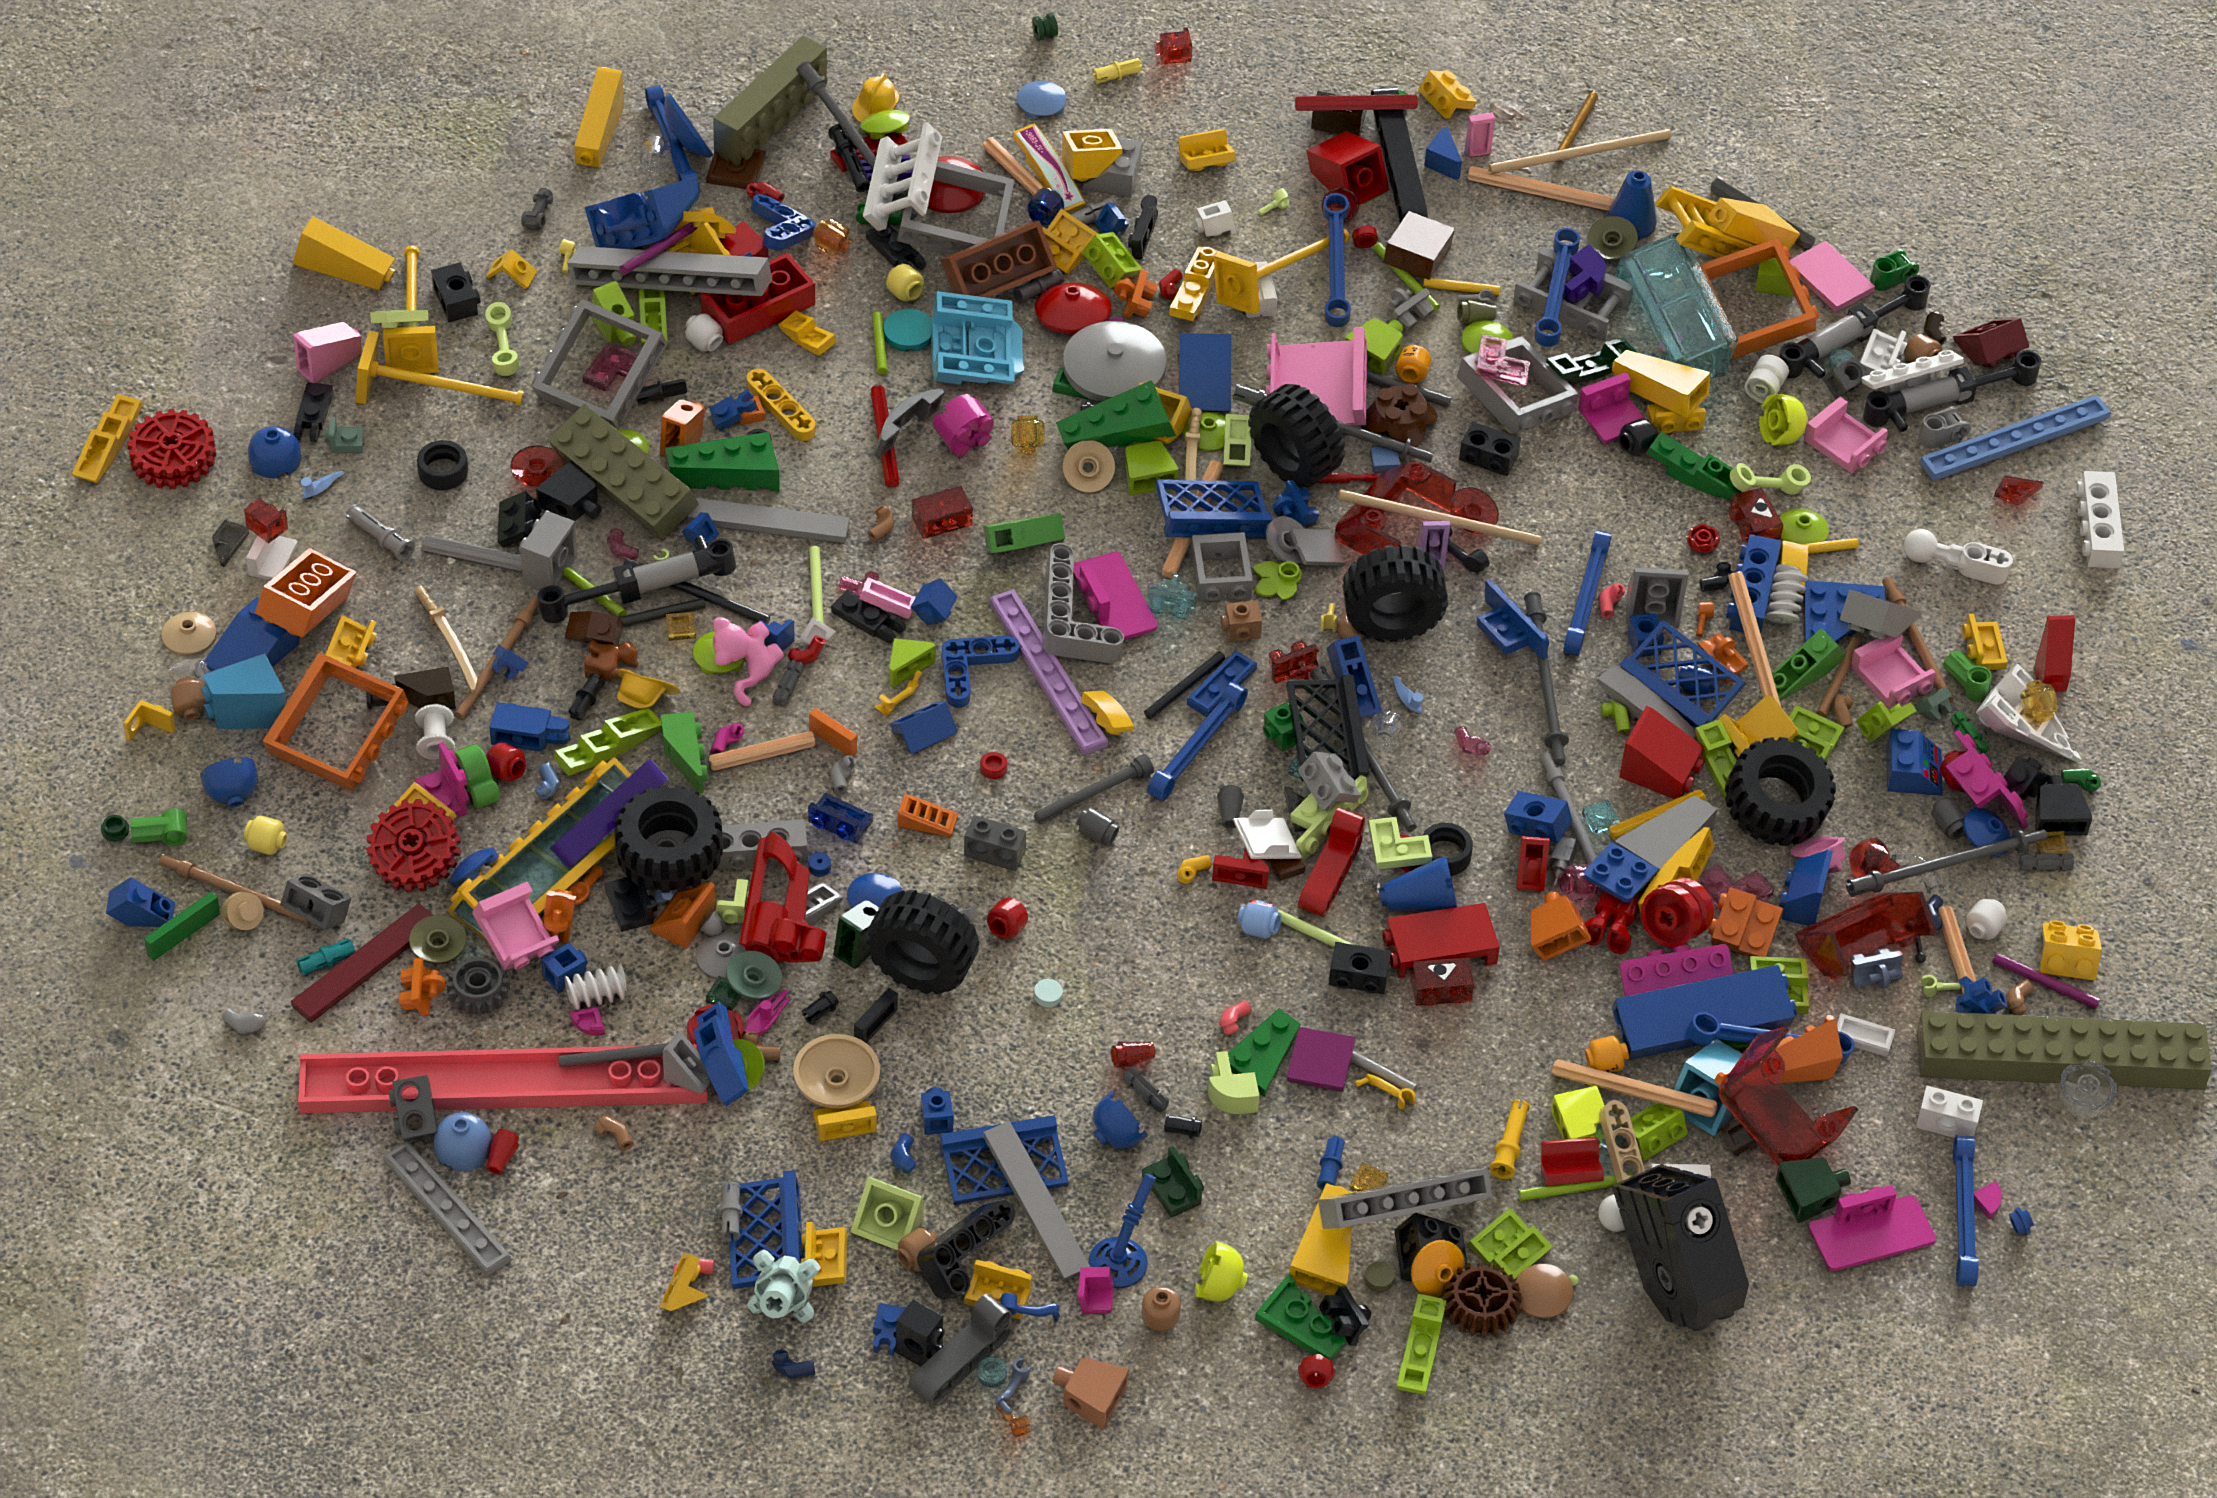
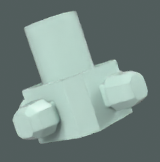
M761 1250L753 1257L754 1264L761 1273L755 1283V1295L750 1298L747 1304L748 1308L753 1314L763 1312L771 1318L784 1317L791 1311H794L793 1315L800 1322L806 1323L814 1316V1309L806 1301L812 1291V1279L818 1274L820 1265L815 1259H808L800 1264L795 1257L783 1256L774 1262L775 1258L768 1251Z

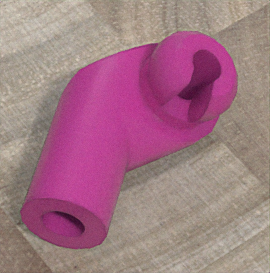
M734 723L720 728L715 735L710 750L711 754L724 752L726 745L739 741L745 732L743 725Z

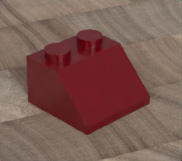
M2021 318L1994 319L1953 336L1955 343L1974 364H1985V367L1999 364L2000 359L2004 357L2007 359L2014 358L2021 350L2030 347Z

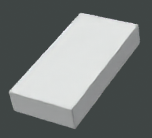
M1842 1013L1837 1023L1838 1031L1849 1035L1854 1042L1855 1048L1885 1057L1888 1056L1895 1029Z

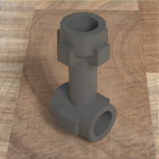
M540 188L538 193L534 194V208L532 211L523 212L521 217L522 226L529 229L544 228L546 216L542 212L544 208H547L548 204L553 202V193L547 188Z

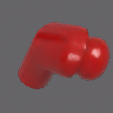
M752 182L746 187V192L752 199L755 195L761 194L781 203L785 197L782 192L767 182Z
M1172 270L1159 281L1160 293L1163 298L1167 300L1175 298L1178 292L1175 284L1183 278L1180 270Z
M815 635L807 649L803 651L799 648L791 649L788 653V659L790 661L802 662L803 665L814 662L826 641L822 637Z

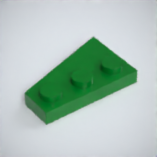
M1278 1008L1228 1053L1231 1072L1233 1074L1255 1072L1258 1091L1265 1097L1269 1090V1085L1279 1071V1066L1284 1057L1287 1056L1297 1037L1300 1023Z
M1290 1274L1285 1277L1255 1314L1256 1321L1312 1355L1320 1354L1333 1361L1346 1345V1337L1335 1336L1332 1331V1321L1316 1309L1312 1304V1299L1306 1292L1302 1293Z

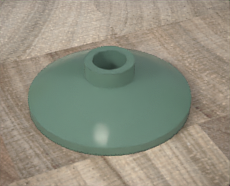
M744 951L736 954L731 958L726 969V977L730 986L738 994L749 999L761 1000L773 996L780 989L783 980L782 971L777 962L770 956L758 951Z

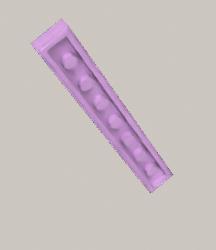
M1012 589L990 597L989 604L1009 636L1015 637L1019 641L1020 654L1081 753L1086 755L1108 747V739L1099 725L1095 723L1096 720L1088 707L1081 703L1080 694L1055 655H1051L1043 649V635L1015 590Z

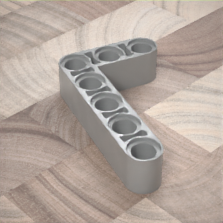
M1054 544L1049 553L1045 572L1043 649L1055 656L1103 663L1116 662L1119 659L1124 641V634L1119 629L1071 621L1074 551L1067 544Z

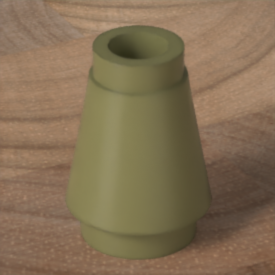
M1469 299L1458 303L1457 319L1459 322H1464L1465 325L1482 320H1495L1496 318L1495 305Z

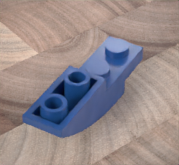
M718 1002L697 1017L699 1027L693 1031L707 1074L722 1103L728 1106L736 1099L741 1098L749 1089L742 1053L733 1044L727 1008Z

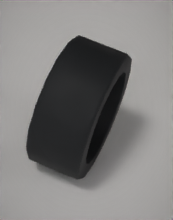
M447 440L434 441L425 445L417 457L420 480L426 486L435 490L453 489L462 484L468 474V460L465 450L459 444ZM442 458L451 459L458 463L455 468L444 472L434 471L427 467L431 462Z
M1441 822L1430 826L1424 831L1422 836L1428 835L1430 845L1439 841H1449L1462 849V853L1458 856L1447 858L1451 876L1460 874L1467 869L1471 861L1473 840L1464 828L1453 823ZM1431 851L1432 861L1441 857Z

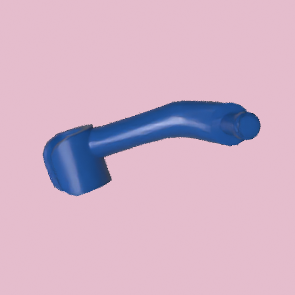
M1003 1293L1001 1296L1000 1304L1011 1312V1316L1021 1313L1036 1317L1052 1315L1054 1319L1060 1317L1058 1312L1059 1305L1056 1303L1042 1307H1029L1018 1305L1017 1295L1013 1293Z

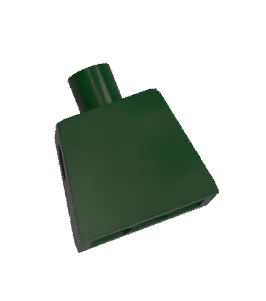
M863 901L838 919L833 955L854 969L870 956L866 948L865 934L879 909L870 901Z
M1822 1157L1779 1163L1775 1179L1797 1223H1801L1835 1207L1840 1197L1841 1187L1851 1184L1847 1169L1844 1168L1832 1172L1827 1160Z

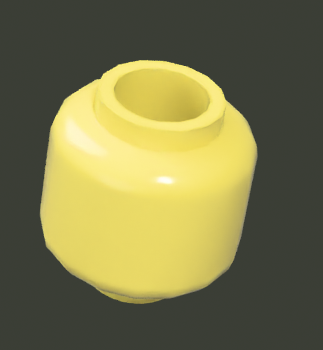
M901 264L890 270L886 286L899 300L908 302L917 299L922 294L924 279L910 265Z
M260 815L255 817L254 820L248 821L243 838L250 850L273 855L279 848L283 849L285 847L288 833L284 832V825L280 820Z

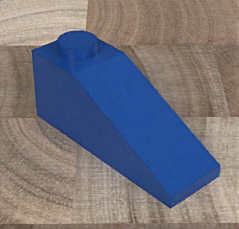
M1356 635L1331 643L1326 649L1336 679H1341L1342 675H1353L1360 718L1382 713L1360 636Z

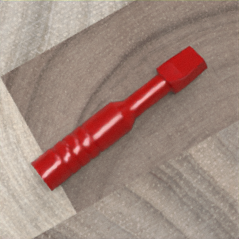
M1330 473L1321 479L1319 483L1378 481V474Z

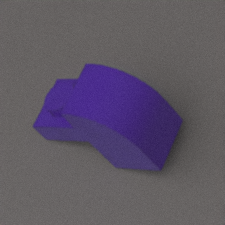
M1588 244L1570 257L1569 272L1574 278L1565 284L1564 299L1571 304L1578 299H1584L1589 291L1598 297L1605 286V260L1598 251Z

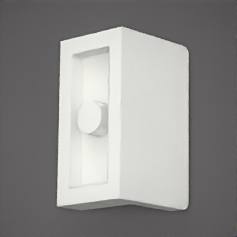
M265 520L246 557L248 575L271 581L287 567L298 546L297 540L278 536L276 521Z

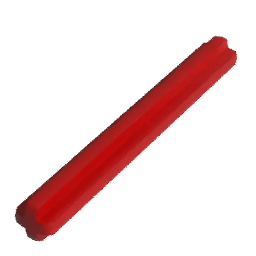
M1415 94L1297 96L1295 98L1296 111L1417 109L1418 97Z
M882 385L872 386L871 388L878 439L883 425L889 416L885 388ZM892 447L881 457L885 485L888 488L899 485L895 449Z

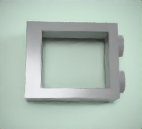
M1245 532L1192 535L1191 558L1198 601L1251 598L1253 579ZM1240 558L1242 576L1205 578L1203 560Z

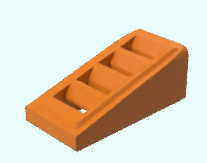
M904 794L898 811V827L952 838L958 819V813L907 794ZM931 816L936 817L934 822L930 821ZM942 819L947 820L945 826L940 825Z

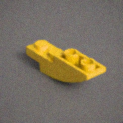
M1198 246L1185 271L1184 281L1170 306L1169 316L1194 321L1196 316H1200L1215 280L1213 255L1220 251L1210 247Z

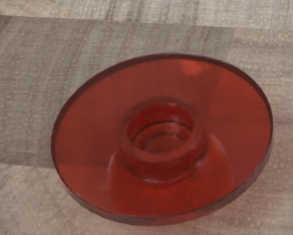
M543 445L528 446L519 450L513 456L510 464L511 473L520 483L538 487L563 467V459L556 450Z
M1463 487L1458 489L1450 498L1449 511L1451 515L1492 525L1497 524L1499 519L1497 505L1484 491L1474 487ZM1464 529V530H1466V531H1468V532H1470V533H1474V534H1484V533H1480V532H1475V531H1471V530Z

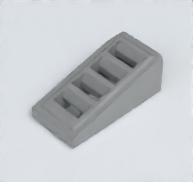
M824 882L808 890L805 917L807 925L812 926L842 902L843 897Z

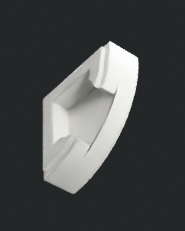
M812 617L799 641L810 644L815 635L822 637L826 641L836 631Z

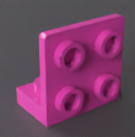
M1626 372L1581 388L1578 410L1604 444L1617 440L1623 425L1644 418L1628 397L1631 378Z
M443 741L438 743L441 770L416 778L415 782L455 812L456 818L467 815L466 803L469 802V796L464 786L468 785V781L463 769L458 770L456 766L457 759L452 749L448 750Z

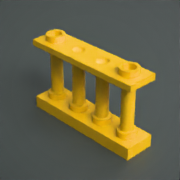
M1670 185L1654 203L1656 207L1675 213L1684 228L1676 237L1682 246L1715 258H1720L1757 245L1723 233L1707 219L1716 205L1714 201Z

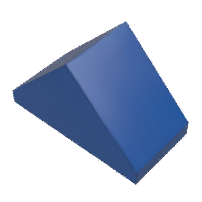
M1443 127L1426 148L1424 166L1452 179H1460L1462 160L1448 127Z

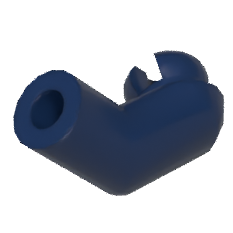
M1933 895L1919 911V917L1923 925L1928 927L1931 932L1938 931L1943 925L1937 911L1944 902L1938 895Z
M780 1349L773 1353L772 1365L774 1369L787 1378L793 1379L815 1375L813 1360L795 1363L789 1358L786 1350Z

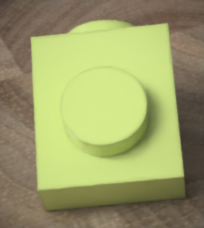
M737 879L734 901H717V915L725 923L743 924L749 893L748 880Z

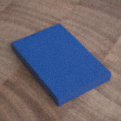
M1179 334V395L1188 398L1192 409L1199 408L1202 412H1231L1232 334Z

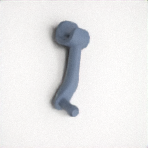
M1021 1357L1014 1361L1012 1368L1013 1378L995 1401L996 1406H1001L1008 1415L1012 1413V1409L1006 1402L1012 1397L1019 1383L1026 1381L1030 1375L1031 1367H1027L1024 1370L1020 1369L1024 1364V1359Z

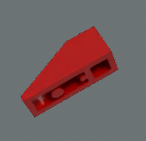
M2075 615L2047 617L2034 665L2037 683L2041 689L2040 693L2067 691L2072 669Z

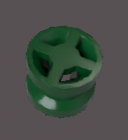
M1048 13L1042 18L1039 16L1032 18V28L1037 41L1043 40L1047 36L1051 38L1058 36V25L1053 13Z

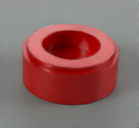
M1361 226L1355 229L1352 233L1353 244L1358 248H1369L1375 245L1378 241L1376 229L1372 226Z
M989 752L983 755L980 760L981 774L988 779L1003 777L1007 772L1008 762L1006 757L998 752Z

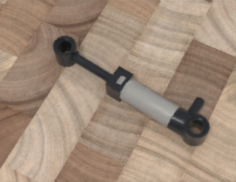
M1911 275L1906 279L1901 295L1871 311L1861 302L1848 309L1846 317L1798 343L1789 342L1784 344L1780 349L1779 358L1788 366L1789 374L1787 378L1800 376L1805 367L1819 379L1823 378L1826 371L1816 362L1817 360L1856 339H1859L1861 342L1865 341L1870 337L1873 329H1876L1879 318L1903 305L1910 310L1923 309L1927 303L1931 286L1930 281L1921 275Z
M2022 350L2016 355L2015 363L2011 367L1973 377L1967 367L1964 366L1950 370L1947 377L1889 393L1873 391L1867 396L1863 419L1868 425L1873 427H1882L1886 425L1888 419H1892L1898 430L1904 432L1908 429V425L1902 415L1953 401L1957 406L1973 402L1978 386L2011 377L2017 384L2022 386L2034 384L2037 381L2041 357L2034 351Z
M698 536L695 538L698 548L696 551L632 568L631 563L614 567L615 581L568 595H564L563 589L559 586H546L537 594L542 619L548 623H558L567 617L568 605L615 592L619 593L622 603L626 604L641 600L640 594L706 575L727 576L736 569L733 545L729 540L722 538L715 539L707 545L705 537Z

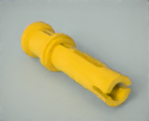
M1520 1099L1512 1101L1502 1140L1495 1146L1496 1157L1491 1162L1489 1171L1496 1178L1507 1180L1511 1179L1515 1174L1514 1163L1521 1153L1518 1144L1530 1105L1525 1100L1522 1102L1521 1109L1518 1108Z

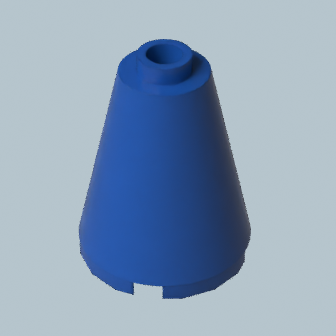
M1640 170L1629 172L1607 217L1618 216L1630 221L1637 230L1638 240L1651 235L1657 225L1653 188L1649 174Z
M1440 857L1383 883L1384 889L1379 890L1382 906H1388L1389 911L1429 912L1457 907L1447 857Z

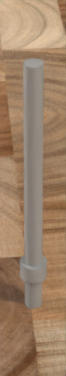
M1544 753L1541 756V760L1547 771L1546 778L1550 786L1554 787L1558 798L1568 802L1572 817L1570 825L1587 863L1590 865L1597 856L1564 784L1565 777L1561 769L1557 768L1551 753Z

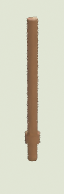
M1884 578L1882 584L1889 595L1888 601L1906 607V599L1903 593L1898 591L1892 578ZM1914 622L1906 630L1927 671L1933 669L1936 672L1934 684L1937 690L1944 688L1947 684ZM1953 696L1949 697L1950 703L1954 701Z
M532 597L524 610L518 612L514 618V625L500 644L501 646L510 650L523 629L529 627L533 621L532 616L539 607L537 598ZM496 655L492 656L478 677L476 691L472 693L469 690L455 711L454 715L457 719L463 720L495 673L492 669V664Z
M165 854L160 857V865L177 871V874L184 878L190 879L192 877L232 894L237 892L252 893L261 900L264 907L303 923H311L281 906V901L197 868L193 862L185 859L180 861Z

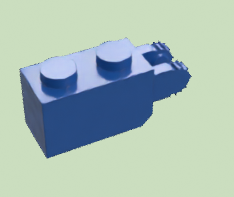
M496 703L489 727L491 745L504 742L518 749L540 752L546 748L547 743H560V745H564L570 740L568 720L551 716V710L540 707L521 706L513 703Z

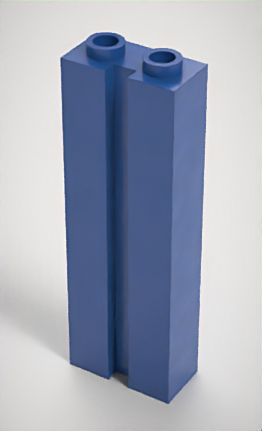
M1779 965L1616 998L1612 1006L1617 1028L1620 1029L1622 1035L1621 1042H1625L1629 1054L1627 1061L1700 1046V1044L1692 1041L1687 1034V1028L1691 1020L1699 1012L1712 1014L1719 1023L1767 1030L1790 1027L1797 1014L1795 1002L1793 999H1789L1787 990L1789 985L1785 973H1781ZM1697 1025L1702 1031L1710 1033L1705 1026Z

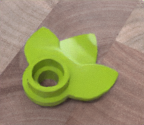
M1266 561L1256 564L1252 569L1262 578L1255 588V593L1262 597H1272L1277 594L1283 601L1290 599L1296 594L1297 584L1302 579L1301 569L1296 563L1291 561L1281 564L1274 561Z

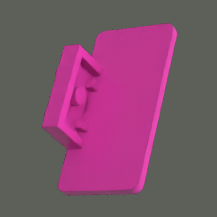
M1114 551L1074 563L1073 576L1077 582L1078 589L1083 593L1088 608L1093 612L1099 625L1119 629L1124 634V640L1157 630L1158 623L1119 552Z
M1959 730L1954 732L1961 751L1966 752L1946 765L1948 772L1978 809L1997 797L2022 829H2026L2028 824L2025 818L2028 817V814L2022 807L2024 804L2015 791L2012 793L2006 787L2008 786L2006 780L1999 772L1995 774L1991 768L1990 760L1984 753H1978L1975 749L1977 746L1969 734L1963 736Z
M1725 944L1690 950V945L1673 947V953L1663 954V949L1646 952L1647 957L1622 961L1619 964L1624 996L1733 974L1729 948Z
M1893 1185L1873 1187L1869 1191L1858 1194H1847L1838 1199L1833 1216L1811 1221L1808 1227L1828 1270L1837 1271L1934 1245L1936 1236L1917 1198L1909 1195L1896 1199L1897 1193Z

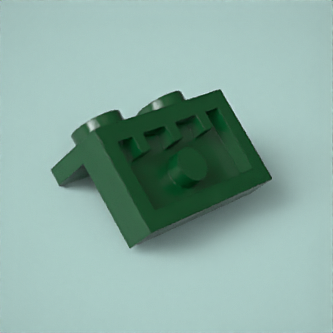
M1174 1146L1168 1148L1167 1158L1142 1169L1143 1178L1145 1173L1156 1177L1151 1190L1170 1218L1201 1205L1202 1191H1204L1203 1183L1198 1175H1193L1189 1169L1186 1157L1183 1154H1179Z

